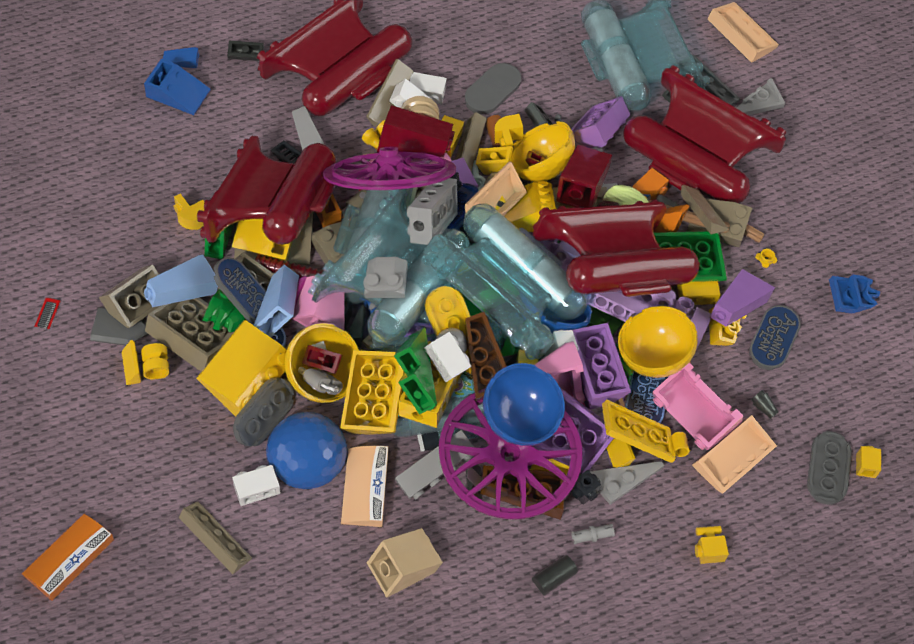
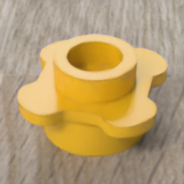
M763 249L761 253H757L755 256L764 268H768L772 263H777L775 253L771 249Z

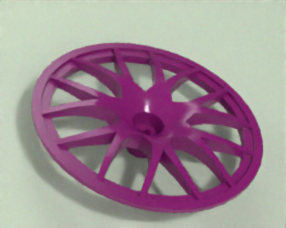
M383 147L379 149V153L358 155L332 164L324 170L323 176L327 182L346 188L397 190L422 187L447 180L456 173V166L451 161L435 155L417 152H398L397 147ZM414 158L424 159L418 162H410ZM370 159H375L373 162H368V161H367V160H370ZM358 161H360V162L362 163V164H349V163L358 162ZM432 161L438 162L435 164H429Z
M485 389L480 390L479 393L485 392ZM474 393L462 400L446 419L439 440V459L443 474L452 490L461 500L477 511L489 516L502 519H525L553 509L568 496L581 470L582 444L578 430L566 411H564V417L560 423L561 428H558L553 435L565 433L570 450L538 451L532 446L511 444L496 435L478 405L483 404V400L475 402ZM474 409L482 427L459 422L470 410ZM455 428L479 435L487 441L488 446L485 448L452 445L450 443ZM450 450L475 457L454 471ZM510 455L513 457L512 461H505L506 457ZM570 456L567 476L547 459ZM487 462L494 465V470L470 491L467 490L457 477L477 464ZM535 464L544 467L561 478L563 483L551 494L528 471V466ZM508 474L517 477L521 493V508L500 507L502 480ZM495 479L496 506L484 502L474 495ZM526 482L547 497V499L525 507Z

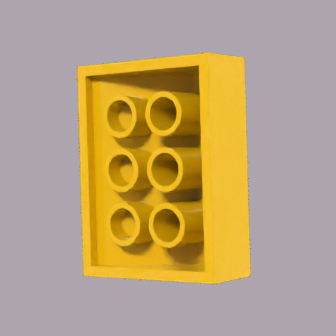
M538 181L525 185L527 193L501 218L513 231L533 232V225L538 222L540 210L544 207H548L550 210L556 209L552 184L547 181Z
M244 320L196 379L236 417L268 379L273 377L280 378L285 372V355L287 350L277 341Z
M353 350L341 429L353 434L366 435L396 432L399 399L402 394V388L398 382L405 373L394 357L396 352Z

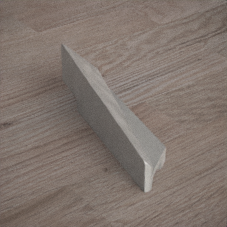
M305 106L292 111L302 150L310 144H324Z

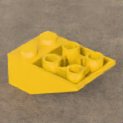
M263 219L238 221L232 244L233 248L279 260H288L292 242L279 245L270 241L262 230Z

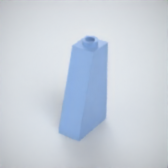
M202 254L149 279L144 295L152 307L214 295L217 292L218 286L214 280L215 273Z
M285 265L271 277L254 323L256 328L269 337L289 321L294 314L299 275Z

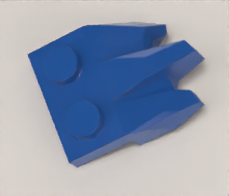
M854 274L849 278L832 276L829 279L837 312L852 314L878 305L875 299L880 296V291L870 287L873 284L872 279Z

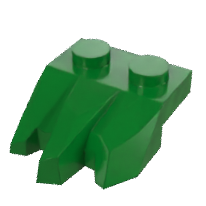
M219 289L210 300L202 321H213L214 330L226 327L232 333L235 332L246 318Z

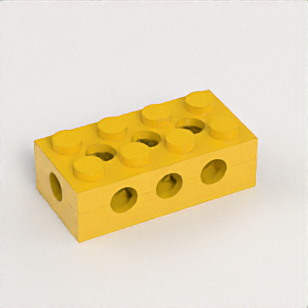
M430 359L437 406L431 411L419 414L403 391L399 399V416L437 428L462 373L445 383Z

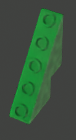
M425 327L408 336L394 355L405 372L398 383L419 414L431 411L437 406L431 361L424 349L428 345Z

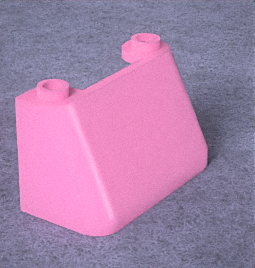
M574 341L564 343L536 363L535 366L549 373L561 389L585 406L584 402L586 400L582 391L580 372H584L583 364Z
M688 363L681 371L669 376L653 391V401L659 408L664 407L695 439V444L701 450H709L742 423L743 415L737 409L731 411L732 407L729 404L726 405L701 380V376L699 374L696 375L692 370L694 367Z

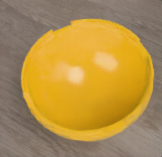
M556 121L557 124L553 125L544 123L523 134V139L514 142L513 155H511L510 162H512L520 178L533 182L546 181L563 172L575 150L574 134L568 124ZM528 151L545 157L544 161L529 166L525 161Z
M667 306L649 307L643 309L641 313L634 317H629L620 329L618 336L619 351L626 364L635 372L653 378L668 377L681 371L693 358L698 343L697 330L694 323L684 312Z
M313 324L302 329L291 340L285 355V371L289 382L301 396L310 401L327 403L342 399L346 396L353 350L359 351L357 344L346 331L333 324ZM324 341L326 350L343 355L337 373L330 374L343 384L339 394L332 395L327 392H318L303 381V375L298 372L300 367H304L306 370L316 369L302 364L308 345Z

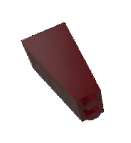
M391 105L383 125L377 153L383 147H397L398 152H417L444 157L445 151H450L455 131H452L454 124Z
M577 145L561 173L556 202L575 208L594 207L609 171L612 155Z

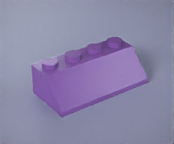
M620 96L592 106L571 128L575 142L588 148H601L605 146L607 141L613 137V134L620 129L621 125L626 123V119L630 116L623 97Z
M608 323L572 330L579 348L578 354L583 364L584 372H580L581 383L589 409L600 408L606 400L616 402L629 394L631 390Z

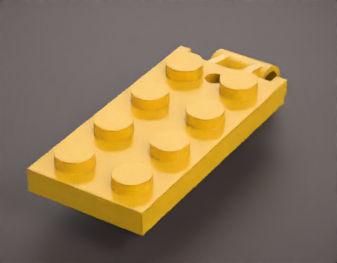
M609 400L602 403L606 435L670 463L675 461V456L684 457L689 454L687 435L684 432H676L671 435L670 428Z

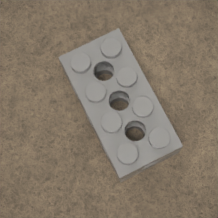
M449 178L439 183L427 185L412 204L408 206L407 217H409L408 235H410V243L433 245L458 214L457 179Z

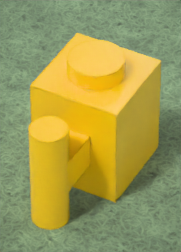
M721 526L697 527L695 530L696 535L705 536L701 537L697 545H695V555L700 558V563L725 562L729 555L725 535L715 536V534L722 533Z

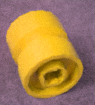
M160 343L144 346L141 349L142 361L144 362V377L150 380L167 377L169 375L167 347Z

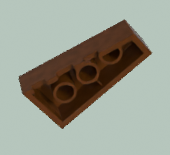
M485 312L465 319L475 402L483 400L485 392L479 393V391L486 389L491 378L498 371L507 367Z
M483 466L481 481L494 470V466ZM528 469L536 480L551 494L563 483V480L551 471ZM508 474L502 480L500 501L521 507V493L517 477ZM496 479L482 488L480 494L496 499ZM526 482L525 507L547 499V497ZM564 500L553 509L543 513V515L561 520L564 511Z

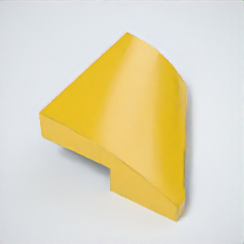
M714 307L709 309V313H712ZM711 318L709 321L710 345L728 346L735 344L737 333L742 328L739 325L740 319L728 326H724Z

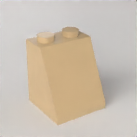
M422 528L383 540L367 561L386 598L434 574L443 563Z

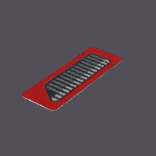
M45 298L34 327L50 329L60 300Z

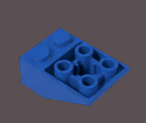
M160 59L144 83L147 98L191 115H195L210 92L209 87L183 68L164 59Z

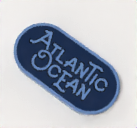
M633 371L630 383L631 392L627 394L625 408L661 424L665 408H659L654 403L653 391L668 377H647Z

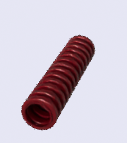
M258 254L255 258L256 262L274 274L285 265L299 275L298 279L305 276L327 274L329 272H324V270L318 271L317 268L314 270L312 267L307 268L305 265L301 267V264H290L289 261L285 263L284 260L279 261L277 258L273 260L272 257L267 258L265 255L262 257L261 254Z

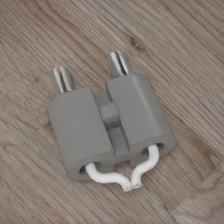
M300 367L298 370L303 375V381L318 392L336 395L343 388L342 382L326 371L306 370L304 367Z

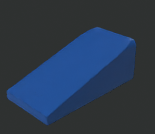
M198 47L167 50L164 51L163 59L180 67L197 68L199 49Z

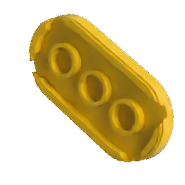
M440 286L433 289L426 298L425 310L436 338L441 331L448 328L459 329L463 331L466 337L465 319L470 317V313L461 293L448 286Z

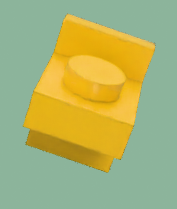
M520 114L505 116L495 124V144L500 143V147L512 146L513 148L514 140L523 139V124Z
M181 193L174 196L175 205L173 206L177 213L178 223L186 229H201L204 225L203 222L197 221V213L199 210L204 211V200L189 206Z

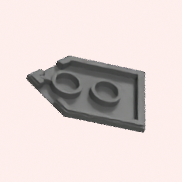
M98 307L90 341L126 346L130 340L136 343V340L149 334L145 332L146 322L144 319L127 328L111 316L105 307Z

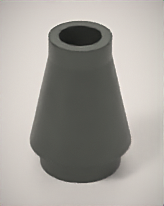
M761 390L751 399L752 405L767 415L769 419L779 413L768 392L765 393Z

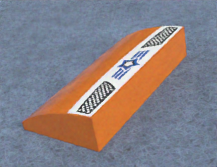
M83 514L22 575L53 601L114 541L113 535L98 522Z

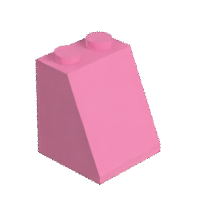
M330 272L307 277L292 319L305 327L313 324L327 323L333 324L344 331V282L338 279L336 274Z

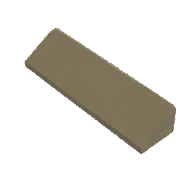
M396 59L366 116L375 127L386 119L390 106H395L389 101L395 86L405 79L409 81L413 74V70L399 59Z
M477 112L466 121L455 160L464 158L470 171L472 170L486 123V117Z
M682 185L681 196L709 233L715 234L728 231V227L700 191Z
M198 501L183 508L179 516L181 521L232 574L236 573L252 559Z

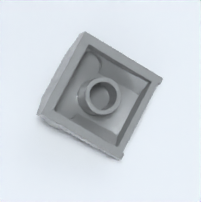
M376 257L369 260L366 277L363 281L365 298H405L408 261L398 257Z

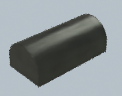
M229 40L227 58L260 61L257 59V55L260 51L264 50V43Z
M531 102L526 107L525 113L535 127L544 123L553 125L541 106Z
M565 555L532 577L531 580L543 596H545L576 575L578 570L573 560L568 555Z

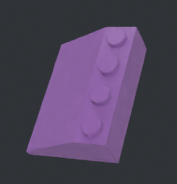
M561 389L565 402V411L573 420L581 439L582 465L580 472L583 474L585 471L590 470L613 438L606 435L605 422L602 418ZM565 433L552 435L547 440L533 445L539 451L570 450ZM570 456L552 458L565 465H570Z

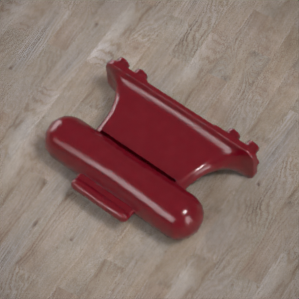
M334 0L333 6L290 37L285 38L280 43L274 41L267 52L264 50L260 51L257 55V59L260 60L258 70L260 71V76L265 80L282 71H292L311 80L312 82L305 87L302 93L303 105L310 114L325 116L350 97L354 96L357 100L361 101L383 85L396 59H402L412 47V38L408 30L398 24H392L373 35L363 25L358 14L363 7V0Z
M672 65L670 68H665L662 72L661 84L670 92L671 96L666 116L661 124L648 116H634L627 122L623 130L625 143L633 150L652 160L648 167L649 170L651 168L655 169L669 180V184L681 190L682 185L700 189L719 201L740 204L747 198L750 192V182L748 177L743 172L734 168V166L746 154L756 149L765 148L774 153H780L786 141L784 137L786 131L781 127H777L775 130L770 127L771 122L768 119L762 118L758 120L702 89L694 83L695 79L692 75L686 74L685 77L680 75L678 67Z
M258 136L244 139L243 148L237 150V161L211 200H205L204 211L199 210L197 213V221L203 222L204 225L201 227L200 236L201 238H206L208 242H215L221 232L233 223L243 220L263 219L262 230L270 241L279 245L291 243L298 237L311 211L322 212L337 186L327 182L323 176L324 170L336 163L334 152L327 145L314 143L303 149L296 163H285L266 157L261 152Z
M652 200L649 203L637 201L633 205L590 208H565V206H560L557 209L550 210L548 207H544L539 212L538 222L533 225V237L537 241L561 240L568 243L581 255L574 258L567 266L566 279L570 288L576 293L584 295L622 291L625 297L668 293L673 285H683L691 282L698 275L700 266L697 255L690 248L681 246L661 248L653 230L660 224L667 208L663 202H658L657 200Z

